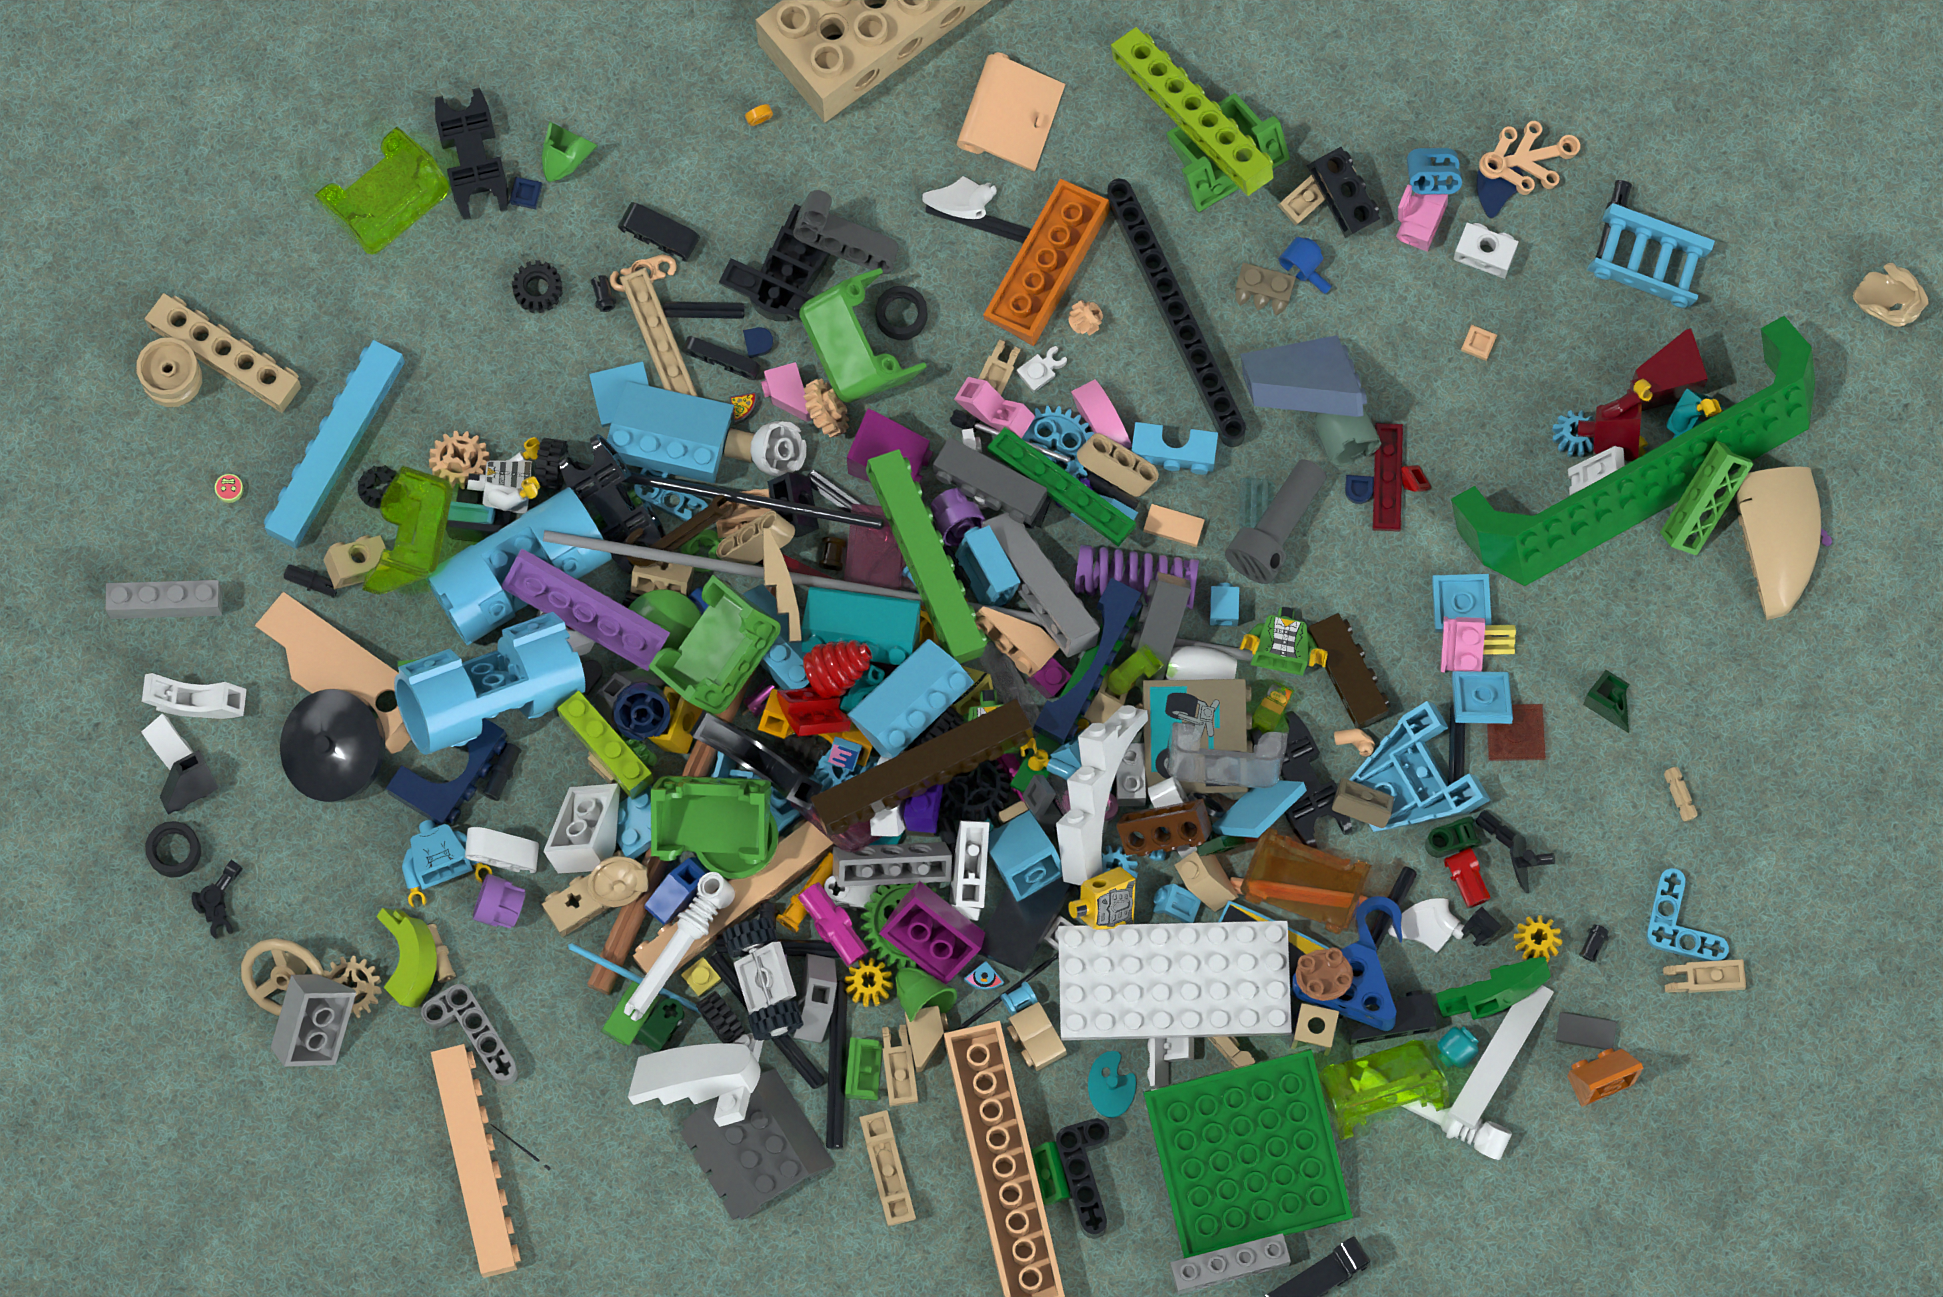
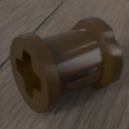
M835 537L822 538L821 543L824 545L822 560H819V567L841 571L843 568L841 563L842 552L847 542Z

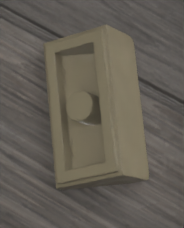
M1341 778L1332 810L1376 827L1385 828L1392 814L1395 797Z

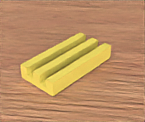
M1485 625L1483 654H1515V625ZM1491 635H1509V637H1492Z

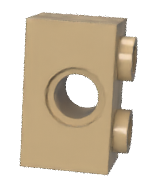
M366 535L352 543L345 544V542L333 544L323 559L334 589L380 578L387 575L392 566L381 535L375 537ZM351 557H358L362 563L353 561Z

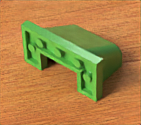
M1236 93L1217 103L1222 110V114L1227 119L1232 118L1237 123L1239 131L1244 136L1249 135L1261 153L1266 152L1270 156L1274 164L1272 169L1290 159L1280 121L1275 116L1262 122ZM1179 126L1166 133L1169 144L1185 166L1181 170L1192 205L1198 213L1240 189Z

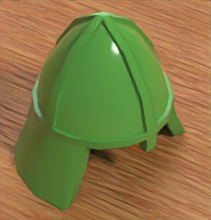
M549 121L541 153L542 168L546 181H557L573 173L598 145Z
M908 967L900 969L896 975L897 997L900 1001V1006L907 1014L909 1022L914 1020L917 1012L926 1002L932 1007L938 1006L939 1012L945 1014L951 1010L956 1002L957 991L954 988L944 984L921 969Z

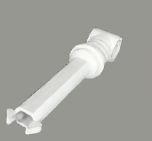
M709 872L703 875L699 880L698 893L696 894L699 898L694 897V904L690 903L689 905L690 910L686 909L685 912L678 914L680 919L677 922V931L625 1006L624 1013L628 1016L635 1009L631 1016L632 1020L637 1021L642 1018L693 941L700 939L703 935H708V927L710 925L708 921L712 922L714 919L712 915L716 916L718 914L716 909H723L733 902L735 897L734 888L719 873Z
M1368 1062L1357 1065L1358 1068L1365 1070L1361 1081L1351 1078L1350 1081L1355 1089L1358 1090L1359 1086L1440 1125L1442 1131L1447 1133V1138L1455 1137L1458 1139L1461 1136V1141L1465 1142L1467 1139V1144L1475 1143L1474 1148L1480 1153L1493 1159H1501L1512 1135V1132L1507 1128L1491 1121H1486L1483 1124V1119L1479 1118L1475 1127L1471 1130L1447 1116L1452 1107L1449 1108L1368 1068L1370 1064Z

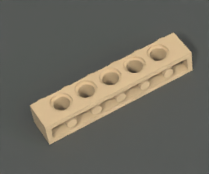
M163 293L144 319L148 328L164 338H175L184 341L193 350L198 360L281 413L284 412L301 389L298 380L299 376L288 367H285L283 370L276 365V361L268 354H258L253 350L254 347L246 340L240 338L238 341L230 336L232 333L220 324L215 326L208 322L209 318L201 311L195 310L193 312L186 308L187 304L179 297L173 295L171 298ZM178 319H186V323L183 326H174ZM201 333L209 334L208 338L204 341L196 340L197 336ZM222 348H231L227 355L222 356L218 354ZM245 362L254 363L248 370L241 369L242 364ZM268 376L276 377V380L271 384L263 383L264 379Z

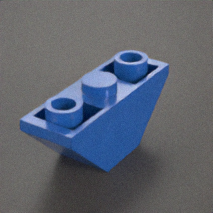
M698 857L686 859L667 875L646 902L644 908L665 926L685 910L690 903H693L694 897L699 898L696 895L698 893L699 880L703 875L711 871L702 864Z

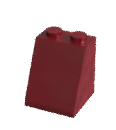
M1692 328L1683 331L1635 370L1633 379L1630 380V389H1627V393L1634 391L1635 383L1641 379L1646 380L1651 385V388L1648 390L1652 392V398L1649 401H1643L1640 398L1639 403H1642V411L1679 402L1687 388L1702 394L1708 378Z

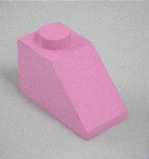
M796 362L764 371L765 381H761V386L765 398L770 396L773 405L806 422L812 421L810 413L806 411L805 403L807 401L803 397L806 394Z

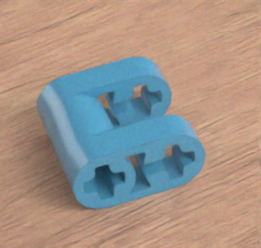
M1418 148L1408 154L1409 181L1415 193L1452 194L1461 188L1462 178L1458 170V154L1453 149ZM1431 157H1435V166H1432ZM1445 158H1450L1449 166L1443 165ZM1451 175L1453 177L1451 184H1446L1447 176ZM1434 176L1438 177V185H1434Z

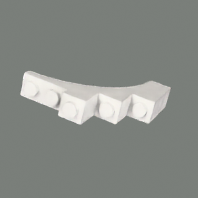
M1123 705L1105 723H1092L1078 736L1082 766L1067 780L1071 810L1056 823L1064 882L1081 885L1084 881L1103 873L1101 856L1102 830L1111 786L1128 746L1137 732L1148 721L1147 710L1138 709L1131 705Z

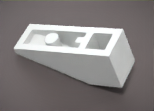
M960 821L951 871L949 903L954 904L956 907L984 908L989 822Z

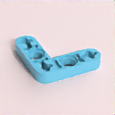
M643 468L640 473L644 475L649 473L651 476L666 479L670 475L669 473L655 472ZM635 484L634 486L635 493L641 498L642 502H649L650 506L685 522L692 518V512L684 508V513H680L684 507L685 500H688L687 506L692 509H697L700 506L702 511L708 507L705 501L691 494L652 487L653 493L648 492L646 495H643V491L640 488L643 485ZM669 495H676L679 497L680 502L678 506L670 508L664 504L665 498Z
M1675 868L1665 870L1658 882L1646 933L1648 944L1658 950L1702 961L1724 960L1729 952L1728 943L1724 938L1676 926L1685 887V876L1680 870ZM1671 875L1676 876L1675 879L1677 882H1680V885L1674 886L1672 896L1660 895L1661 891L1665 894L1668 891L1669 883L1665 882L1664 879H1669ZM1662 902L1670 903L1674 909L1673 914L1670 916L1661 915L1658 911V905ZM1658 929H1662L1663 935L1672 937L1673 931L1677 932L1674 947L1669 945L1670 939L1663 938L1661 942H1657L1656 936L1652 935V932L1656 933ZM1681 937H1692L1695 941V947L1692 950L1683 949L1679 943ZM1701 939H1705L1704 946L1712 947L1714 943H1718L1719 949L1723 950V953H1718L1714 957L1709 949L1703 948L1702 954L1697 953L1701 945Z

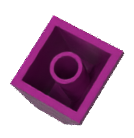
M868 408L847 455L848 474L870 482L866 473L868 459L900 449L903 458L907 457L912 470L910 475L913 481H917L921 485L923 476L919 474L923 466H929L933 456V451L930 450V440Z

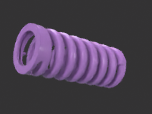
M1081 544L1074 594L1084 593L1085 586L1086 594L1094 596L1100 582V594L1102 596L1112 577L1141 592V595L1144 589L1145 601L1148 604L1150 597L1146 596L1150 579L1155 580L1157 572L1168 574L1167 556L1161 555L1158 558L1153 576V556L1150 553H1146L1143 556L1138 575V554L1136 551H1131L1128 555L1123 574V552L1121 549H1116L1108 573V549L1102 547L1098 552L1093 572V556H1095L1096 548H1092L1091 545ZM1175 557L1169 575L1183 578V568H1187L1184 579L1190 580L1191 591L1186 607L1193 610L1199 560H1184L1183 567L1182 559Z

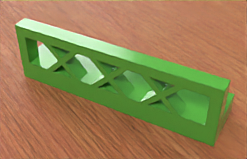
M1716 441L1660 531V534L1673 548L1697 556L1754 463L1750 459L1733 454L1725 443ZM1733 463L1741 465L1737 473L1728 476V471ZM1726 486L1723 496L1714 499L1713 495L1716 490ZM1711 509L1712 514L1710 517L1700 522L1699 517L1701 514ZM1697 532L1698 536L1692 545L1684 543L1688 535Z

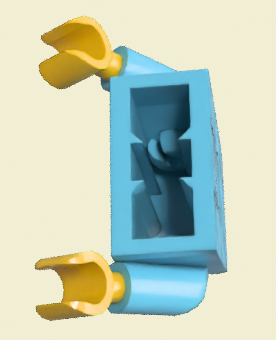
M1086 719L1078 721L1077 725L1079 727L1072 741L1068 740L1051 754V759H1048V754L1045 750L1038 749L1037 753L1030 757L1028 766L1034 771H1040L1045 766L1047 771L1067 781L1082 766L1078 736L1089 727L1088 721Z
M426 820L419 825L420 834L412 836L410 839L411 848L407 850L402 864L407 889L411 890L408 902L412 907H414L413 898L416 895H421L424 906L427 902L426 896L419 891L418 886L420 885L422 890L472 871V865L476 868L475 878L479 883H482L478 875L480 870H486L492 875V870L489 866L465 858L467 835L460 831H452L447 824L436 827L433 820Z

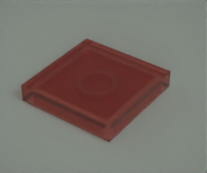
M1543 704L1512 705V724L1487 723L1488 761L1545 760Z

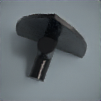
M1517 834L1513 837L1510 848L1513 868L1520 887L1525 893H1529L1527 867L1555 864L1554 853L1536 855L1532 850H1526L1524 836Z

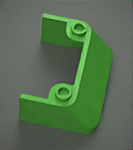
M881 268L846 279L809 299L800 308V318L836 396L846 403H851L907 383L927 367L924 362L902 370L897 359L890 354H880L874 357L852 307L858 306L864 300V288L883 273Z

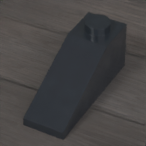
M1422 990L1406 993V997H1402L1394 1003L1396 1020L1393 1029L1383 1031L1364 1024L1351 1034L1349 1039L1350 1045L1434 1032L1437 1024L1431 994H1423Z

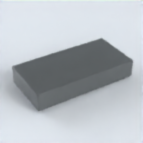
M1560 1012L1555 1042L1607 1050L1614 1046L1617 1022Z

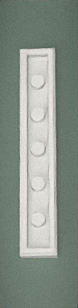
M1542 985L1532 994L1512 1005L1447 1116L1473 1130L1554 992Z

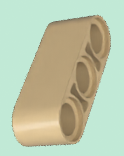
M1100 433L1092 435L1077 451V459L1081 465L1136 497L1143 495L1159 478L1158 470L1153 464Z
M775 511L766 512L724 538L717 547L716 555L723 561L754 565L763 559V528L770 529L780 549L791 541L795 534V527Z

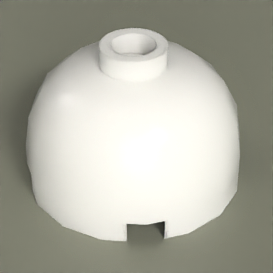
M775 421L763 425L754 434L750 453L753 462L759 470L767 475L781 476L787 472L793 473L802 467L806 458L807 446L805 440H802L798 433L801 432L799 427L791 422Z

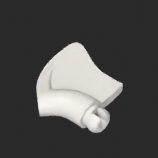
M962 176L948 187L925 192L922 200L934 209L952 216L980 219L986 214L984 206L992 200L997 190L995 185L991 187V183L979 186Z
M1429 899L1413 905L1402 913V939L1420 942L1437 954L1452 935L1456 939L1463 938L1464 934L1461 930L1465 925L1460 924L1461 921L1449 911L1448 899ZM1391 925L1388 929V933L1392 937H1397L1394 928Z

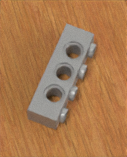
M945 842L833 847V875L838 887L918 883L919 881L922 883L951 881L952 854Z
M1282 1233L1170 1262L1169 1268L1176 1294L1180 1295L1285 1268L1290 1265L1291 1261Z

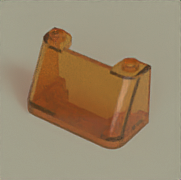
M1267 828L1259 838L1240 887V891L1245 894L1244 899L1260 905L1262 901L1325 925V930L1338 935L1342 931L1347 932L1373 874L1372 865L1358 860L1352 866L1351 860L1348 858L1344 860L1295 842L1288 836H1286L1284 841V837L1277 834L1278 830Z

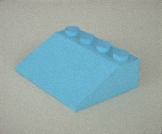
M627 381L613 417L607 441L619 453L625 464L715 484L734 405Z

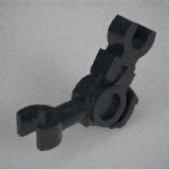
M232 859L224 868L223 874L216 884L212 883L206 886L200 893H192L194 909L201 914L202 909L200 906H203L206 911V921H212L210 933L214 939H218L217 928L220 926H225L228 934L233 933L232 925L224 919L228 917L224 903L226 894L224 890L231 881L236 879L243 868Z

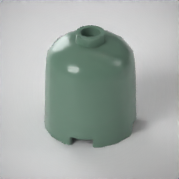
M1364 406V416L1359 417L1317 413L1315 425L1328 460L1332 462L1334 467H1342L1354 463L1355 461L1352 457L1363 453L1368 457L1378 450L1381 445L1379 435Z

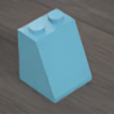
M1030 810L1016 816L1003 826L994 828L989 833L987 853L1017 902L1063 876L1061 860L1057 851Z

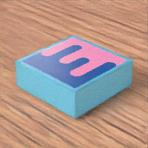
M835 736L826 763L854 771L862 745Z

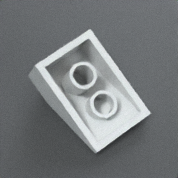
M618 783L569 787L543 851L558 874L593 871L601 861L613 856L616 846L620 786Z

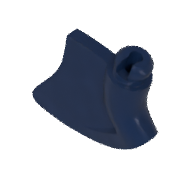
M1515 152L1513 154L1509 153L1507 155H1504V157L1514 155ZM1488 163L1490 168L1496 170L1494 164ZM1518 166L1510 167L1511 170L1524 177ZM1479 168L1476 180L1478 198L1488 218L1492 219L1499 213L1506 201L1518 191L1516 185L1502 177L1497 179L1487 178L1481 173ZM1522 182V186L1527 188V183Z

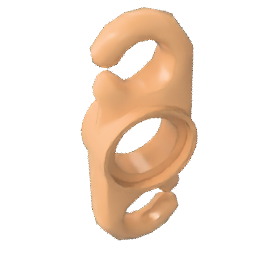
M662 254L638 260L630 268H623L620 272L623 275H627L641 267H646L651 271L649 277L651 282L666 276L665 272L659 270L660 263H669L670 268L667 273L670 276L675 273L677 264L671 256ZM613 271L610 276L611 287L616 291L625 292L623 286L619 285L616 281L619 273Z

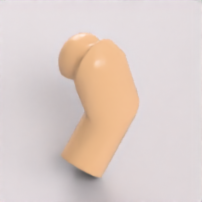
M1355 728L1334 732L1336 745L1352 743L1360 751L1359 754L1365 757L1373 753L1375 743L1361 729Z

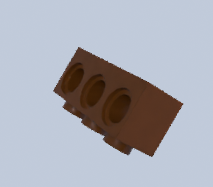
M1203 799L1125 813L1117 823V829L1126 856L1136 854L1138 857L1161 849L1164 852H1169L1177 849L1179 846L1188 844L1190 847H1196L1204 844L1212 832V826ZM1187 822H1192L1197 828H1191ZM1161 827L1167 828L1170 833H1165ZM1134 832L1141 833L1144 838H1139Z

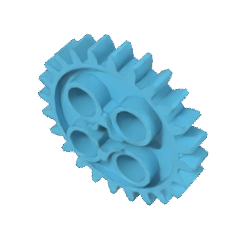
M1046 406L1045 413L1041 414L1038 408H1035V418L1022 437V440L1027 442L1034 440L1036 443L1032 444L1045 449H1051L1052 446L1057 447V451L1054 450L1053 452L1066 457H1074L1075 460H1070L1069 463H1066L1048 455H1043L1055 464L1061 463L1065 465V471L1078 481V477L1088 478L1085 470H1090L1080 464L1077 459V451L1094 435V432L1086 433L1089 429V423L1080 425L1081 415L1076 416L1074 419L1071 418V409L1064 415L1061 414L1060 406L1057 407L1055 413H1051L1050 407ZM1046 428L1051 430L1052 434L1048 437H1042L1038 434V431ZM1068 439H1072L1077 442V446L1068 448L1063 443Z

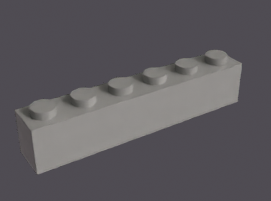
M1004 513L982 522L981 528L988 525L991 527L1021 581L1017 591L1067 658L1095 647L1100 631L1097 620L1089 615L1081 599L1076 598L1070 590L1068 582L1061 578L1055 570L1053 562L1045 557L1037 541L1032 539L1027 533L1024 524L1011 519L1009 513Z

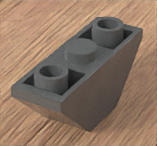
M644 669L615 672L596 693L594 708L617 734L620 731L614 719V705L618 694L625 687L634 683L645 682L655 685L660 689L665 681L654 672Z

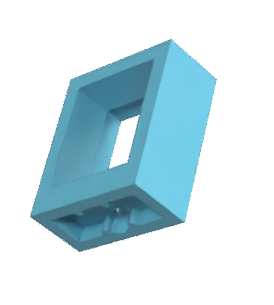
M989 525L981 529L974 527L964 534L962 542L958 545L959 548L955 553V557L959 560V566L964 568L970 578L971 584L969 587L978 603L1000 608L1011 601L1021 581Z

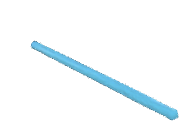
M573 943L568 944L569 950L638 984L644 979ZM663 987L659 991V994L667 998L676 999L681 1005L700 1013L695 1003Z

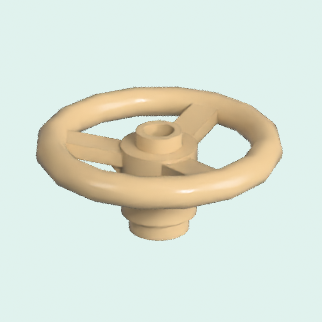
M278 938L263 940L247 950L241 963V979L248 995L261 1008L277 1016H280L283 1005L275 1003L266 996L277 988L287 991L291 975H304L308 966L312 974L327 977L320 962L308 949L293 941ZM265 951H271L276 964L271 971V978L257 987L253 979L252 966L260 954Z

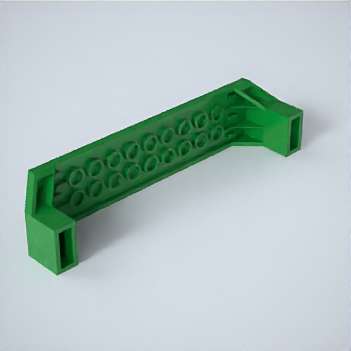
M1785 316L1778 318L1761 328L1764 361L1776 375L1772 385L1534 516L1495 511L1476 486H1473L1451 498L1457 531L1484 566L1523 586H1527L1678 502L1716 441L1725 443L1733 454L1752 461L1808 430L1815 388L1812 346ZM1733 463L1728 474L1740 468L1741 465Z

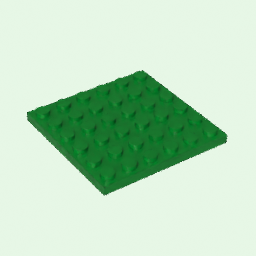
M1311 1049L1143 1091L1184 1259L1282 1233L1286 1236L1353 1218Z

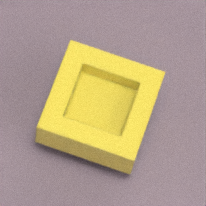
M704 957L681 974V977L699 998L721 981L719 975Z

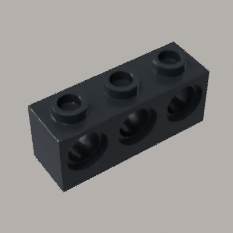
M1341 146L1307 165V168L1346 238L1378 221L1380 217L1377 204L1368 197L1365 191L1366 184L1363 178L1357 175L1352 167L1353 160L1350 154L1344 151ZM1328 161L1336 163L1337 173L1329 170ZM1341 185L1349 187L1350 197H1345L1342 194ZM1355 209H1359L1363 213L1364 218L1362 222L1354 217Z

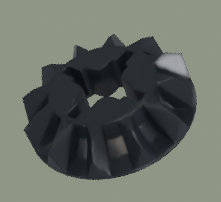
M373 465L371 469L363 471V475L358 480L359 497L367 506L383 509L393 505L399 499L402 492L400 477L395 470L388 468L386 465L379 467ZM376 477L381 480L382 484L387 483L383 487V496L380 495L377 489H372V487L376 486Z

